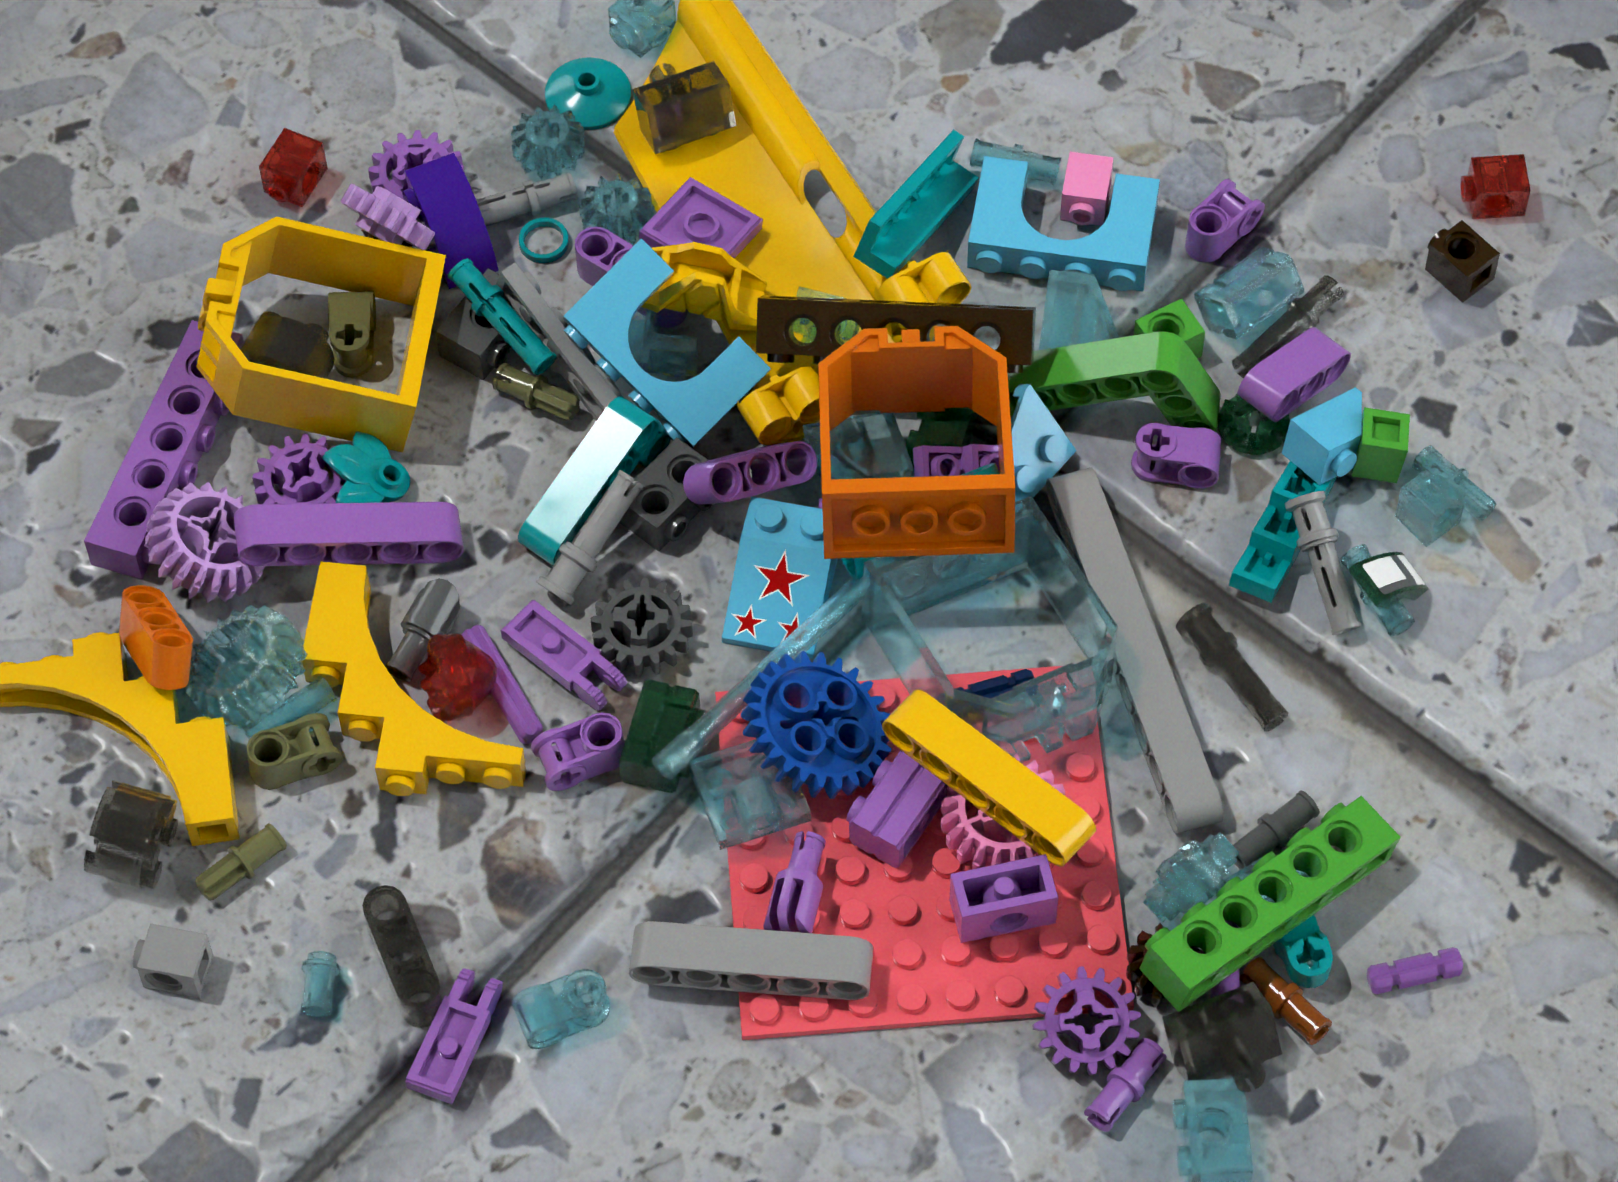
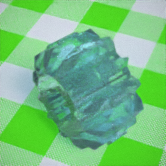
M554 104L550 111H543L537 105L533 116L521 113L519 125L513 126L511 132L512 154L516 162H521V167L524 169L525 174L536 170L541 180L547 173L553 172L556 176L561 175L563 168L575 171L577 159L583 158L585 153V142L583 141L585 139L584 128L581 126V122H575V116H573L571 110L560 114L556 104Z
M620 173L615 177V181H608L600 176L598 187L587 186L584 192L585 198L579 204L583 230L589 227L607 229L634 246L636 236H639V231L655 215L651 193L648 188H640V183L636 177L624 182Z

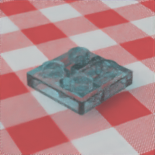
M757 739L689 760L690 773L720 850L811 821V811L802 788L800 787L797 792L792 791V778L788 776L782 781L776 782L775 778L778 769L774 765L766 769L760 767L766 758L763 752L751 753L749 751Z

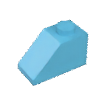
M1355 387L1290 420L1282 454L1318 485L1337 476L1342 477L1346 475L1357 461L1356 453L1362 435V392Z

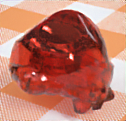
M460 633L436 634L427 643V659L418 666L419 672L426 675V678L420 682V686L429 696L427 705L432 715L448 724L453 720L461 721L472 716L473 711L487 698L493 689L497 677V668L491 656L466 640Z

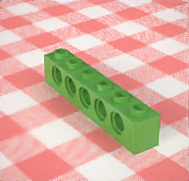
M1362 796L1347 806L1340 802L1332 807L1321 820L1322 824L1312 831L1308 827L1301 829L1289 840L1286 845L1287 849L1278 855L1273 851L1267 853L1254 865L1249 876L1243 880L1238 876L1232 878L1218 891L1217 898L1208 905H1205L1203 902L1197 903L1184 914L1180 925L1171 931L1164 927L1147 941L1145 948L1148 951L1139 969L1178 1012L1390 859L1401 837ZM1331 846H1336L1343 852L1336 851ZM1296 870L1306 873L1309 877L1300 875ZM1261 895L1270 897L1275 903L1266 901ZM1225 920L1235 922L1240 928L1230 926ZM1189 946L1199 947L1205 954L1197 953Z

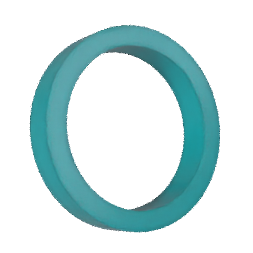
M542 217L533 219L526 223L519 233V247L522 254L530 261L536 263L556 261L568 249L569 239L565 226L552 218ZM538 227L554 228L563 237L561 246L549 254H537L530 251L525 246L524 240L530 231Z

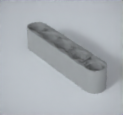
M647 921L635 926L629 975L635 981L650 985L858 1000L867 997L870 993L874 947L869 941L852 936Z

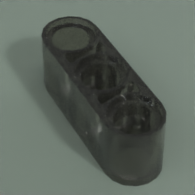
M378 886L368 892L364 897L362 905L368 934L401 1016L413 1027H429L443 1000L438 976L405 896L393 886ZM392 911L397 913L389 920L377 919L378 915L383 912ZM406 951L414 954L405 961L393 959L400 952ZM424 992L431 995L423 1002L417 1003L409 1000L416 993Z

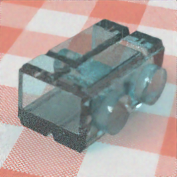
M1261 247L1214 279L1213 284L1208 283L1195 292L1194 298L1209 331L1224 334L1237 340L1304 293L1305 289L1290 255L1278 251L1275 253L1272 249Z

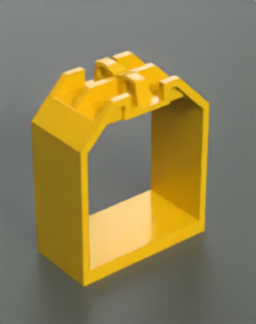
M276 216L223 243L216 279L208 278L203 295V303L198 320V330L203 331L196 367L232 415L353 441L356 432L367 433L378 438L387 449L403 453L417 406L446 255ZM271 273L350 292L374 291L376 298L412 305L413 310L396 394L249 362L231 338L242 286Z

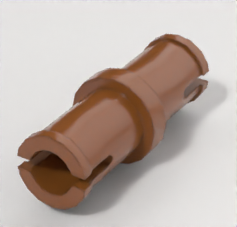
M1257 957L1243 970L1244 974L1240 975V981L1249 986L1269 1005L1268 1011L1275 1018H1283L1310 1045L1316 1044L1327 1034L1328 1028L1332 1026V1021L1322 1015L1302 996L1303 990L1296 983L1289 984L1262 957Z

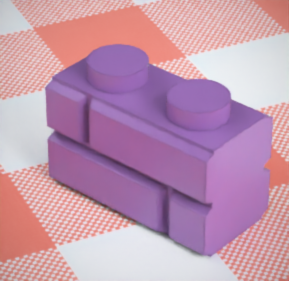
M901 750L893 762L884 760L873 777L872 785L875 787L867 798L859 796L854 801L846 818L849 822V840L852 844L869 854H875L878 859L894 868H899L941 808L942 800L947 797L948 787L947 784Z

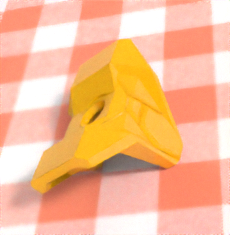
M697 242L652 247L674 270V273L641 307L656 313L663 308L682 313L687 309L690 313L698 315L703 313L705 318L718 321L727 320L729 329L757 331L758 298L764 295L767 286L766 280L735 260L723 248Z

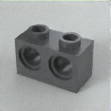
M676 437L634 479V481L641 483L644 488L638 493L619 523L658 552L670 540L673 542L677 541L687 530L689 522L701 510L706 511L713 505H698L692 502L686 496L683 484L679 483L683 481L686 471L691 466L708 460ZM712 477V485L714 488V479ZM653 510L664 511L660 514H649Z

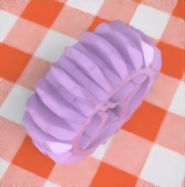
M190 482L183 490L175 488L168 493L166 498L159 501L153 510L154 514L150 516L146 524L147 528L145 531L148 534L145 537L146 542L144 547L151 550L149 553V563L161 565L158 569V578L169 576L173 579L172 590L180 586L188 589L189 599L196 596L197 593H202L207 603L214 600L216 596L224 602L232 598L234 594L241 597L243 593L248 591L250 586L254 583L256 584L263 574L262 570L266 566H248L241 563L238 559L233 516L236 511L244 507L242 505L243 495L234 499L228 496L227 486L220 489L219 492H215L209 482L201 486L200 489Z

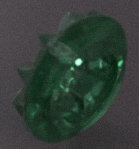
M1238 392L1232 399L1224 400L1218 416V430L1223 440L1233 449L1250 455L1266 454L1279 448L1285 442L1290 423L1289 414L1277 422L1272 421L1238 396ZM1253 410L1258 411L1257 413L1260 414L1259 418L1262 420L1259 423V427H1256L1255 433L1251 432L1252 426H1250L1249 421Z

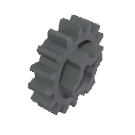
M646 577L642 578L640 587H633L632 583L627 579L623 582L624 591L619 593L611 587L607 589L608 603L597 601L595 603L597 616L591 617L593 645L601 649L602 656L609 662L616 659L617 669L621 673L628 665L634 666L635 675L641 677L644 667L649 666L656 675L660 674V663L663 661L674 667L677 664L676 651L687 653L689 650L688 638L693 637L690 606L682 605L681 593L675 591L667 595V584L664 581H661L656 588H651ZM646 618L645 626L642 627V619ZM639 627H642V633L638 636Z

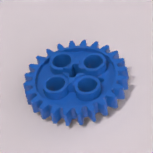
M801 651L795 660L788 654H784L777 664L773 661L769 662L762 673L759 672L750 684L751 688L743 698V701L748 705L742 711L741 718L750 721L743 730V735L757 739L749 751L751 753L763 752L766 758L760 767L766 769L774 765L778 769L775 778L776 782H780L788 776L792 778V791L797 792L803 784H806L812 798H815L823 787L830 799H834L841 789L849 796L858 786L866 787L881 763L892 750L887 745L889 739L882 729V723L888 718L890 713L877 710L885 699L883 696L870 697L868 691L873 685L872 681H866L862 684L856 681L859 672L858 668L855 667L850 672L845 673L842 671L843 664L841 658H838L830 666L826 664L823 652H819L813 662H811L807 653Z

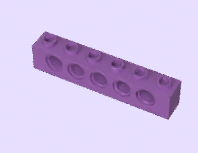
M191 321L86 535L84 543L91 565L143 579L149 564L154 565L149 563V553L151 550L144 547L145 537L148 534L145 531L147 528L146 524L150 516L154 514V508L159 501L166 498L168 493L175 488L183 490L190 482L195 483L198 473L197 464L203 452H209L213 445L216 424L220 416H226L229 412V409L207 380L202 378L204 376L196 367L203 331L198 330L197 321ZM232 331V340L250 362V355L246 353L242 334ZM195 411V412L192 413V414L184 415V414L187 413V412ZM170 448H177L176 450H173V451H166V450H168V449H170ZM159 484L156 488L148 489L149 486ZM134 522H142L136 526H129Z

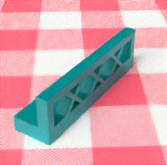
M953 129L873 215L866 226L853 257L887 279L898 273L973 191L979 179L977 175L954 161L965 136Z

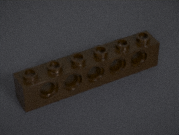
M762 295L758 298L756 353L767 354V361L776 363H793L795 355L813 356V364H818L844 344L839 337L838 329L841 322L846 320L856 322L861 327V330L885 328L887 324L897 322L902 324L906 330L919 329L921 342L930 341V330L938 324L959 326L974 337L977 329L989 326L999 333L1000 344L995 350L1006 357L1007 373H1023V365L1031 366L1034 362L1036 307ZM805 318L813 322L816 327V337L813 342L803 343L796 339L793 333V325L797 319Z

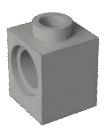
M150 923L145 940L140 939L136 944L133 955V967L138 970L143 988L200 999L213 958V952L207 934Z

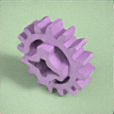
M351 183L340 201L360 215L355 223L356 226L382 241L399 245L405 241L418 249L426 250L435 235L434 231L417 222L416 218L421 212L420 209L381 186H377L373 194Z

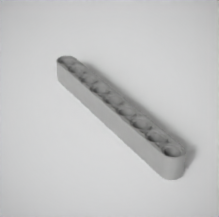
M1087 468L1048 478L1046 480V488L1051 509L1173 832L1179 834L1222 822L1223 808L1218 790L1095 470Z

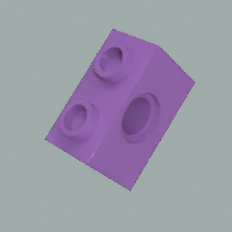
M1046 854L950 874L949 900L961 943L1056 923L1058 895Z

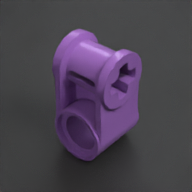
M1229 178L1225 179L1190 213L1185 242L1186 252L1191 258L1199 262L1217 260L1238 239L1248 234L1256 226L1263 215L1265 204L1258 199L1252 201L1236 189V183Z
M1149 423L1138 430L1135 438L1137 450L1133 453L1131 467L1135 475L1141 480L1180 484L1192 488H1207L1217 483L1221 454V436L1217 432L1207 428H1187L1161 423ZM1154 435L1158 436L1156 445L1152 444ZM1151 460L1156 461L1153 470H1150Z
M603 712L592 714L585 719L561 728L547 730L538 735L531 743L533 754L541 759L547 773L544 780L546 786L552 791L566 790L584 780L613 771L622 765L627 754L621 723L615 716ZM607 738L613 740L606 746L594 745L600 739Z

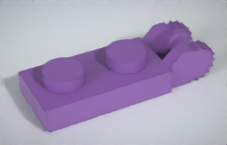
M531 600L501 629L503 640L570 692L574 690L578 697L594 708V710H601L608 701L602 691L585 678L592 670L601 681L614 690L621 691L627 685L624 674L605 659L598 648L535 600Z
M466 968L460 971L449 996H444L405 1081L407 1089L453 1104L491 1022V1015L501 996L502 981L490 978L477 1006H473L465 1002L473 988L475 973Z

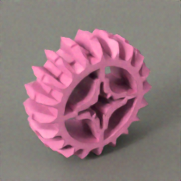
M1016 753L1014 758L1020 762V758ZM1035 759L1026 766L1065 795L1063 784H1054V775L1051 770L1038 774L1039 765ZM947 787V797L941 802V813L943 814L941 830L947 834L946 845L948 849H958L957 860H959L960 864L973 860L972 869L1040 856L981 810H978L976 817L968 820L967 813L973 804L951 787Z

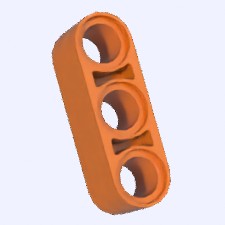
M146 585L130 586L124 589L122 592L119 633L122 643L144 678L150 685L164 690H176L186 687L190 678L193 648L192 635L161 590Z

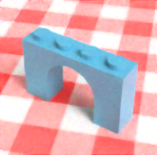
M984 156L968 239L967 268L979 269L986 273L1003 272L1018 274L1031 279L1048 278L1062 280L1075 285L1092 284L1107 286L1119 291H1144L1158 204L1160 179L1116 173L1110 211L1103 225L1092 234L1083 238L1059 240L1047 237L1036 231L1023 215L1028 162Z
M641 238L563 316V319L569 324L563 331L582 350L589 345L601 357L596 364L611 380L616 382L621 377L633 389L628 396L640 409L648 414L654 410L666 422L663 426L672 441L677 437L693 448L771 368L738 336L702 373L691 379L677 382L664 381L645 372L637 364L629 348V325L637 310L673 275L674 270Z

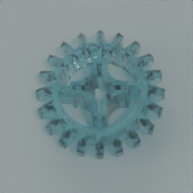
M248 605L243 612L233 609L229 619L217 618V626L212 631L204 630V640L199 644L193 645L196 654L191 658L190 678L186 693L202 715L211 719L223 717L226 727L234 725L241 729L247 721L257 725L262 714L267 713L273 716L274 706L280 701L287 703L285 695L289 690L298 688L295 678L306 671L302 661L308 655L304 650V639L285 615H281L265 605L260 608Z

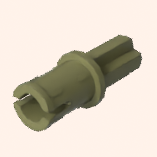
M503 363L499 366L496 373L511 381L493 378L492 385L495 390L502 391L524 401L525 406L531 410L538 407L568 421L572 420L580 409V398L577 395L548 383L547 377L543 375L535 377L512 367L508 363Z
M268 823L265 825V828L237 848L233 845L227 849L229 854L197 876L195 884L205 898L210 901L214 900L244 877L248 879L255 876L254 870L280 851H284L287 848V844L278 830Z

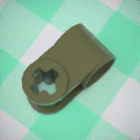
M374 291L328 293L329 340L333 348L334 368L345 377L354 378L362 376L371 369L374 361V331H376Z
M321 713L308 714L293 722L255 733L249 739L246 747L250 775L254 783L263 789H278L284 785L312 776L324 775L336 769L342 763L343 756L339 748L334 747L328 733L330 723L327 716ZM266 757H278V760L274 762H261Z

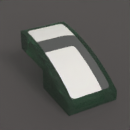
M1402 552L1379 554L1357 562L1348 569L1376 607L1389 609L1402 598L1416 600L1429 590Z

